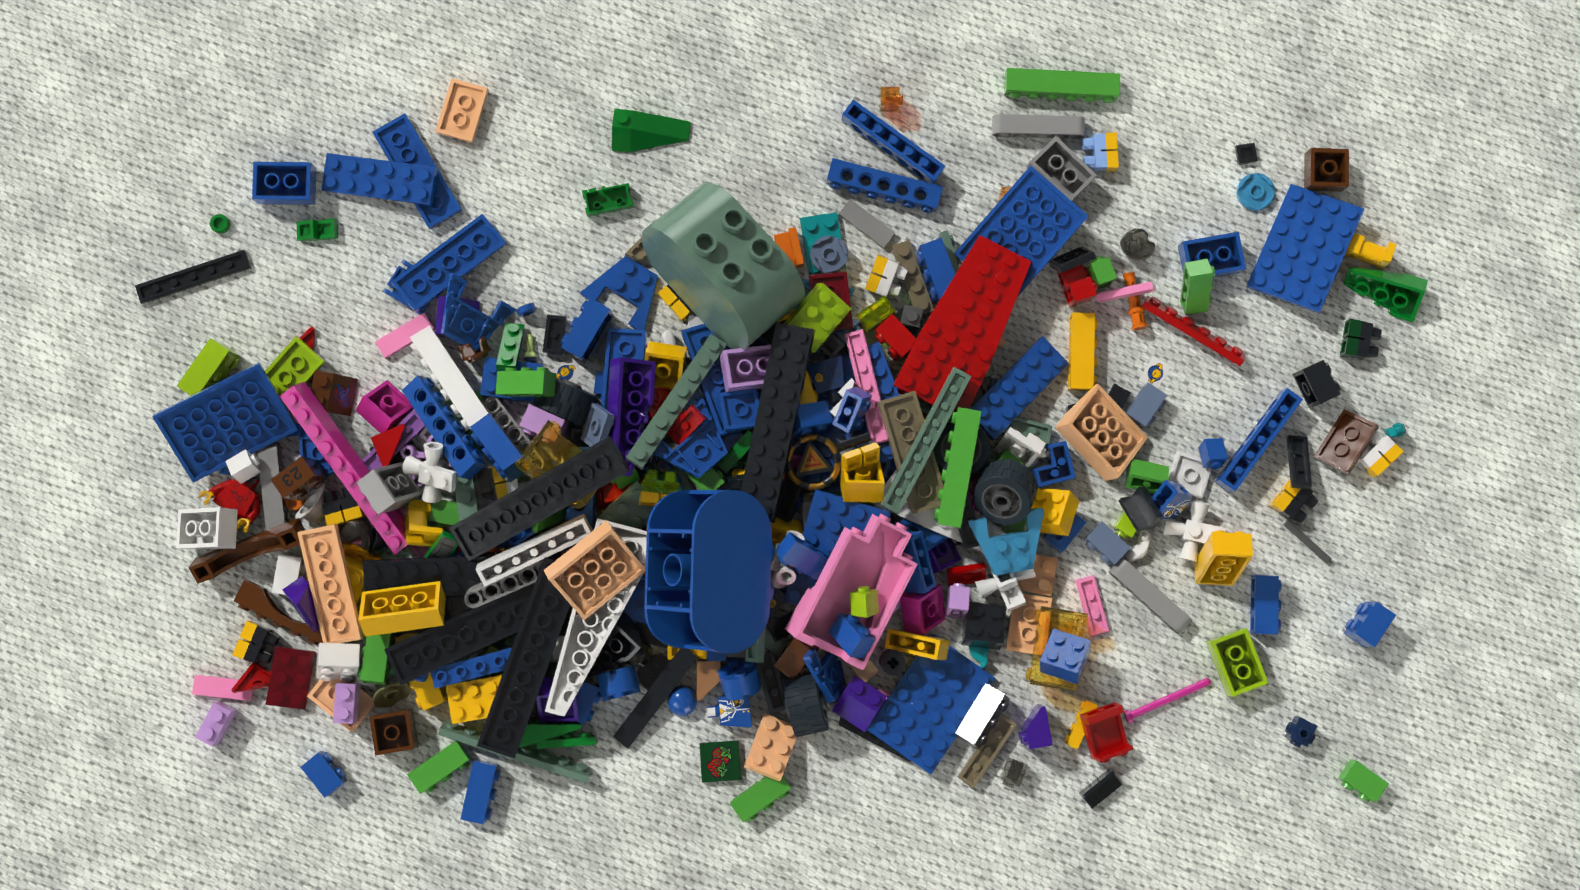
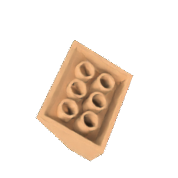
M1096 384L1062 417L1055 427L1104 481L1119 478L1148 438L1099 384Z
M606 520L548 566L544 572L549 581L585 620L643 574L646 568Z

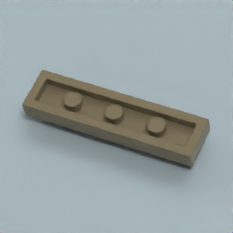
M910 240L892 245L891 248L896 261L899 262L900 266L908 270L903 282L911 305L922 308V316L932 313L934 308Z
M1002 713L998 718L997 726L988 734L989 738L985 745L981 746L980 749L978 747L975 749L957 776L973 789L1018 725Z

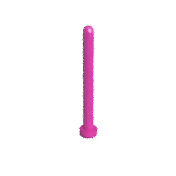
M1205 678L1133 711L1127 709L1123 713L1127 723L1130 724L1134 722L1133 719L1209 686L1211 680Z

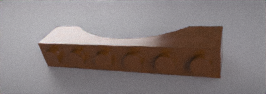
M299 518L237 541L236 549H217L198 556L188 568L197 584L202 583L251 558L274 551H285L300 545L297 532L303 531L305 528Z
M250 580L243 581L234 599V602L239 604V608L245 611H255V616L264 620L269 618L273 620L272 624L280 628L284 626L290 628V633L299 637L302 634L308 637L307 641L315 645L323 643L320 627L314 633L306 623L294 620L281 611L271 599L266 588Z

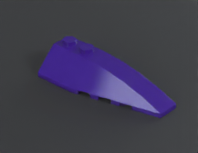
M624 357L610 360L608 411L614 415V424L608 436H611L631 470L622 476H632L635 465L627 461L626 456L643 433L644 426L649 418V409L654 401L656 366L654 361Z

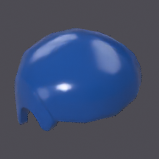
M683 684L673 689L667 701L670 711L682 717L691 714L698 702L696 691L692 687Z

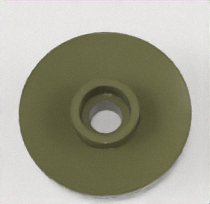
M398 681L387 683V685L381 687L374 694L373 702L377 707L382 708L394 706L399 700L409 696L411 692L409 683L400 685Z

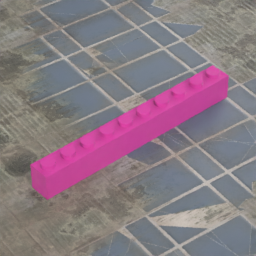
M302 382L293 385L280 398L394 555L407 548L409 545H406L405 519L397 509L378 515L371 508L370 502L361 493L360 487L357 484V481L370 471L307 384Z

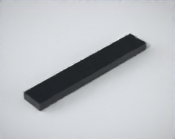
M241 250L135 285L140 303L145 304L251 269L246 250Z
M680 648L614 734L613 738L628 749L698 658V655L690 649Z

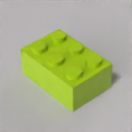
M817 283L784 324L814 329L815 335L811 353H815L851 308L824 283Z
M210 338L177 384V387L192 396L228 378L227 375L230 370L237 367L240 355L222 343Z
M1239 628L1205 641L1226 696L1234 697L1268 684L1267 677L1247 628Z

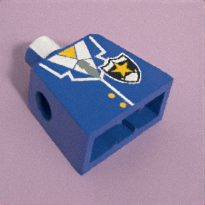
M1165 480L1152 496V499L1162 513V519L1177 518L1186 507H1189L1192 496L1183 485Z
M749 694L744 695V699L730 700L723 695L718 697V705L707 706L708 718L720 717V725L752 727Z

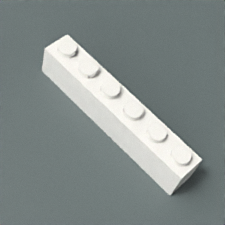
M429 325L410 337L413 343L410 347L416 355H421L423 359L420 362L426 370L430 369L433 373L430 375L436 385H441L443 389L440 392L445 400H451L453 403L450 406L456 416L458 414L461 415L463 418L460 421L466 431L470 429L473 434L470 426L486 416L488 412Z
M582 514L478 563L476 571L485 587L580 542L593 530L585 514Z

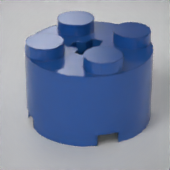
M731 658L727 661L728 664L718 670L721 687L727 699L741 700L744 699V695L750 694L751 697L761 689V681L755 662Z
M634 665L597 674L603 701L641 692Z

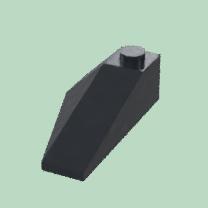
M625 612L621 613L585 680L608 668L615 667L621 662L630 660L642 647L637 624Z

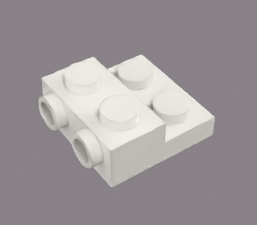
M1010 427L993 451L999 454L1007 449L1023 462V465L1033 468L1038 459L1045 453L1046 449L1044 446L1046 443L1031 433L1025 437L1019 431Z

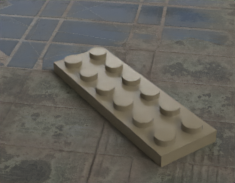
M916 391L877 402L897 471L924 423ZM933 450L906 500L910 515L939 507L941 501L937 500L939 489H943L944 485L941 481Z

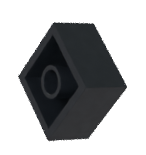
M1324 360L1292 374L1308 408L1341 395L1339 392L1340 386L1336 380H1333L1331 368Z
M969 601V610L963 622L961 645L1000 650L1004 643L1006 606Z

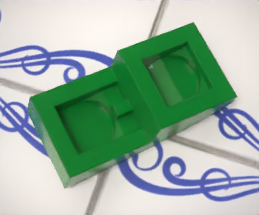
M312 219L296 222L297 241L338 239L337 219L320 221Z

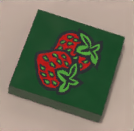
M738 740L699 743L702 782L741 780Z

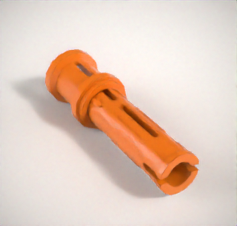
M1135 272L1123 274L1125 287L1137 285ZM1139 295L1128 297L1130 306L1128 315H1131L1132 331L1148 328L1149 325L1146 323L1144 316L1145 309L1141 306Z

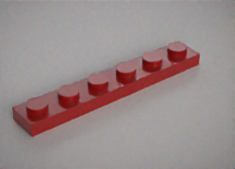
M1147 295L1144 299L1142 307L1238 366H1241L1245 361V354L1239 347L1230 346L1224 338L1212 335L1211 331L1206 327L1197 326L1187 316L1182 317L1173 307H1166L1161 304L1162 302L1158 298Z

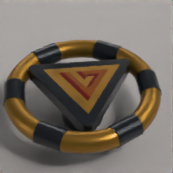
M807 434L792 442L786 473L795 485L805 490L815 491L816 489H824L835 481L840 472L841 463L837 457L836 445L830 439L819 434ZM811 441L824 444L831 450L834 462L833 468ZM807 442L795 475L792 465L793 453L803 443ZM832 471L828 477L819 483H809L798 478L800 476Z

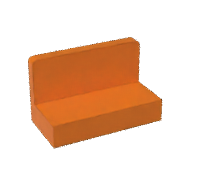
M796 227L788 228V232L775 234V243L786 253L796 269L804 267Z

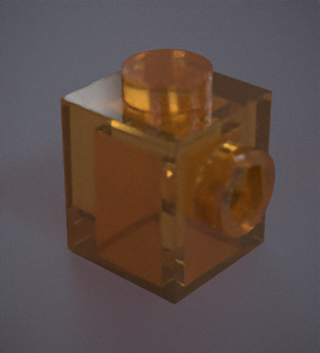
M900 87L880 88V112H898L900 105H903V94H900Z

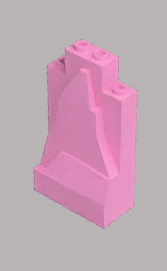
M872 514L864 532L855 527H852L851 530L844 527L815 586L806 590L785 628L796 639L837 655L845 662L861 670H864L918 565L912 561L913 556L903 552L912 536L911 533L906 531L908 527L898 522L894 525L890 523V518L882 514L879 517ZM859 586H869L870 589L878 590L879 613L868 618L858 617L859 622L868 628L870 634L875 638L874 643L864 658L850 657L829 633L840 613H851L850 592L857 590Z

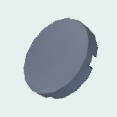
M833 236L819 238L811 248L810 258L812 265L823 274L839 272L847 263L848 250L841 239Z

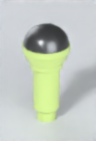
M527 334L524 360L525 362L534 363L537 355L534 351L532 334Z

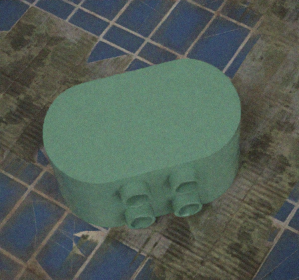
M709 182L701 184L642 232L644 250L658 274L708 329L732 349L742 348L745 350L750 344L804 300V285L790 258L730 193L716 184Z

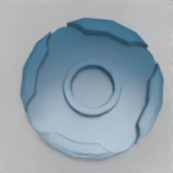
M1248 174L1241 179L1237 186L1236 195L1238 201L1248 210H1263L1274 199L1273 182L1264 174Z

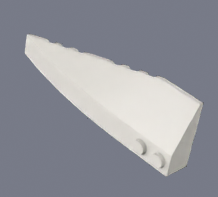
M597 518L594 530L606 520ZM607 521L646 568L647 531ZM643 574L585 620L574 608L572 609L545 712L560 716L566 715Z

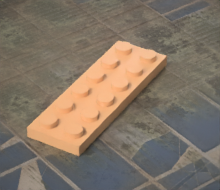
M333 524L297 532L323 643H345L363 639L338 525Z

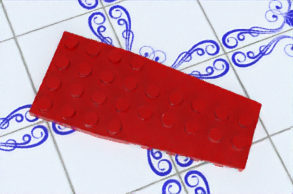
M980 235L918 334L893 386L906 393L916 391L918 399L933 406L952 368L956 367L970 375L971 378L953 411L957 412L958 407L969 409L990 367L1031 261Z

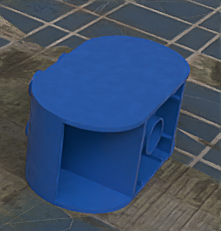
M680 490L664 496L652 509L647 523L644 612L649 630L663 644L675 648L731 654L749 648L763 633L770 614V601L774 595V588L771 583V561L775 555V548L772 543V528L769 517L756 498L739 490Z

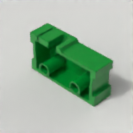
M629 183L606 188L602 186L601 190H596V188L582 190V195L587 205V208H585L587 217L634 208L633 201L629 195V191H631Z
M754 428L749 429L728 451V454L716 464L726 474L736 468L749 453L748 450L750 449Z

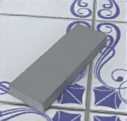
M851 199L839 213V216L883 249L895 235L893 230Z

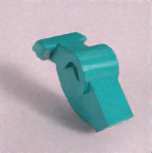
M1396 423L1392 425L1393 427L1384 429L1385 435H1388L1390 438H1398L1406 433L1403 423Z
M969 646V653L972 658L980 662L979 666L981 669L988 664L987 655L989 649Z

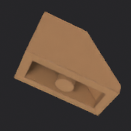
M697 661V700H701L720 682L718 670L725 666L721 665V661Z

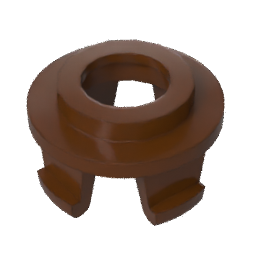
M484 336L479 339L480 348L477 351L473 349L470 343L460 344L458 349L461 351L462 361L468 360V363L488 356V352L492 348L488 345L487 338Z

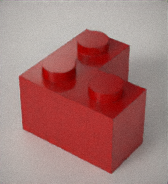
M1079 265L1063 273L1057 272L1069 308L1089 302L1097 295V284L1089 277L1085 266Z
M893 314L875 329V338L882 345L884 343L887 345V354L894 361L897 359L901 362L909 354L916 340Z

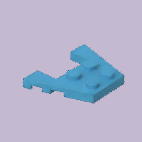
M1042 507L1031 509L1028 516L1025 517L1026 531L989 537L985 517L967 520L994 575L1033 569L1044 514Z

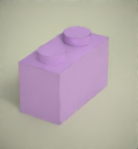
M955 583L953 586L950 585L946 594L945 617L965 618L969 610L970 587H965V584Z
M336 683L333 723H358L361 684Z
M222 701L214 702L195 738L210 746L219 745L238 710Z

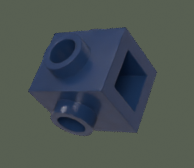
M1294 716L1292 722H1289L1285 728V737L1290 739V744L1298 748L1301 745L1308 747L1315 739L1316 734L1314 733L1317 725L1301 717Z

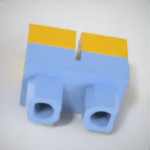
M1117 132L1094 134L1091 138L1082 140V151L1092 150V156H1084L1083 162L1090 169H1093V172L1117 171L1119 168L1118 151H1116L1118 149Z

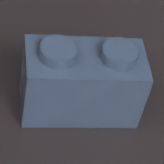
M1147 382L1125 413L1139 427L1150 426L1156 418L1153 416L1157 410L1160 411L1166 404L1164 399L1167 395Z
M1103 521L1099 522L1084 538L1086 541L1085 545L1093 552L1096 550L1101 555L1099 558L1107 565L1109 563L1115 565L1130 549Z

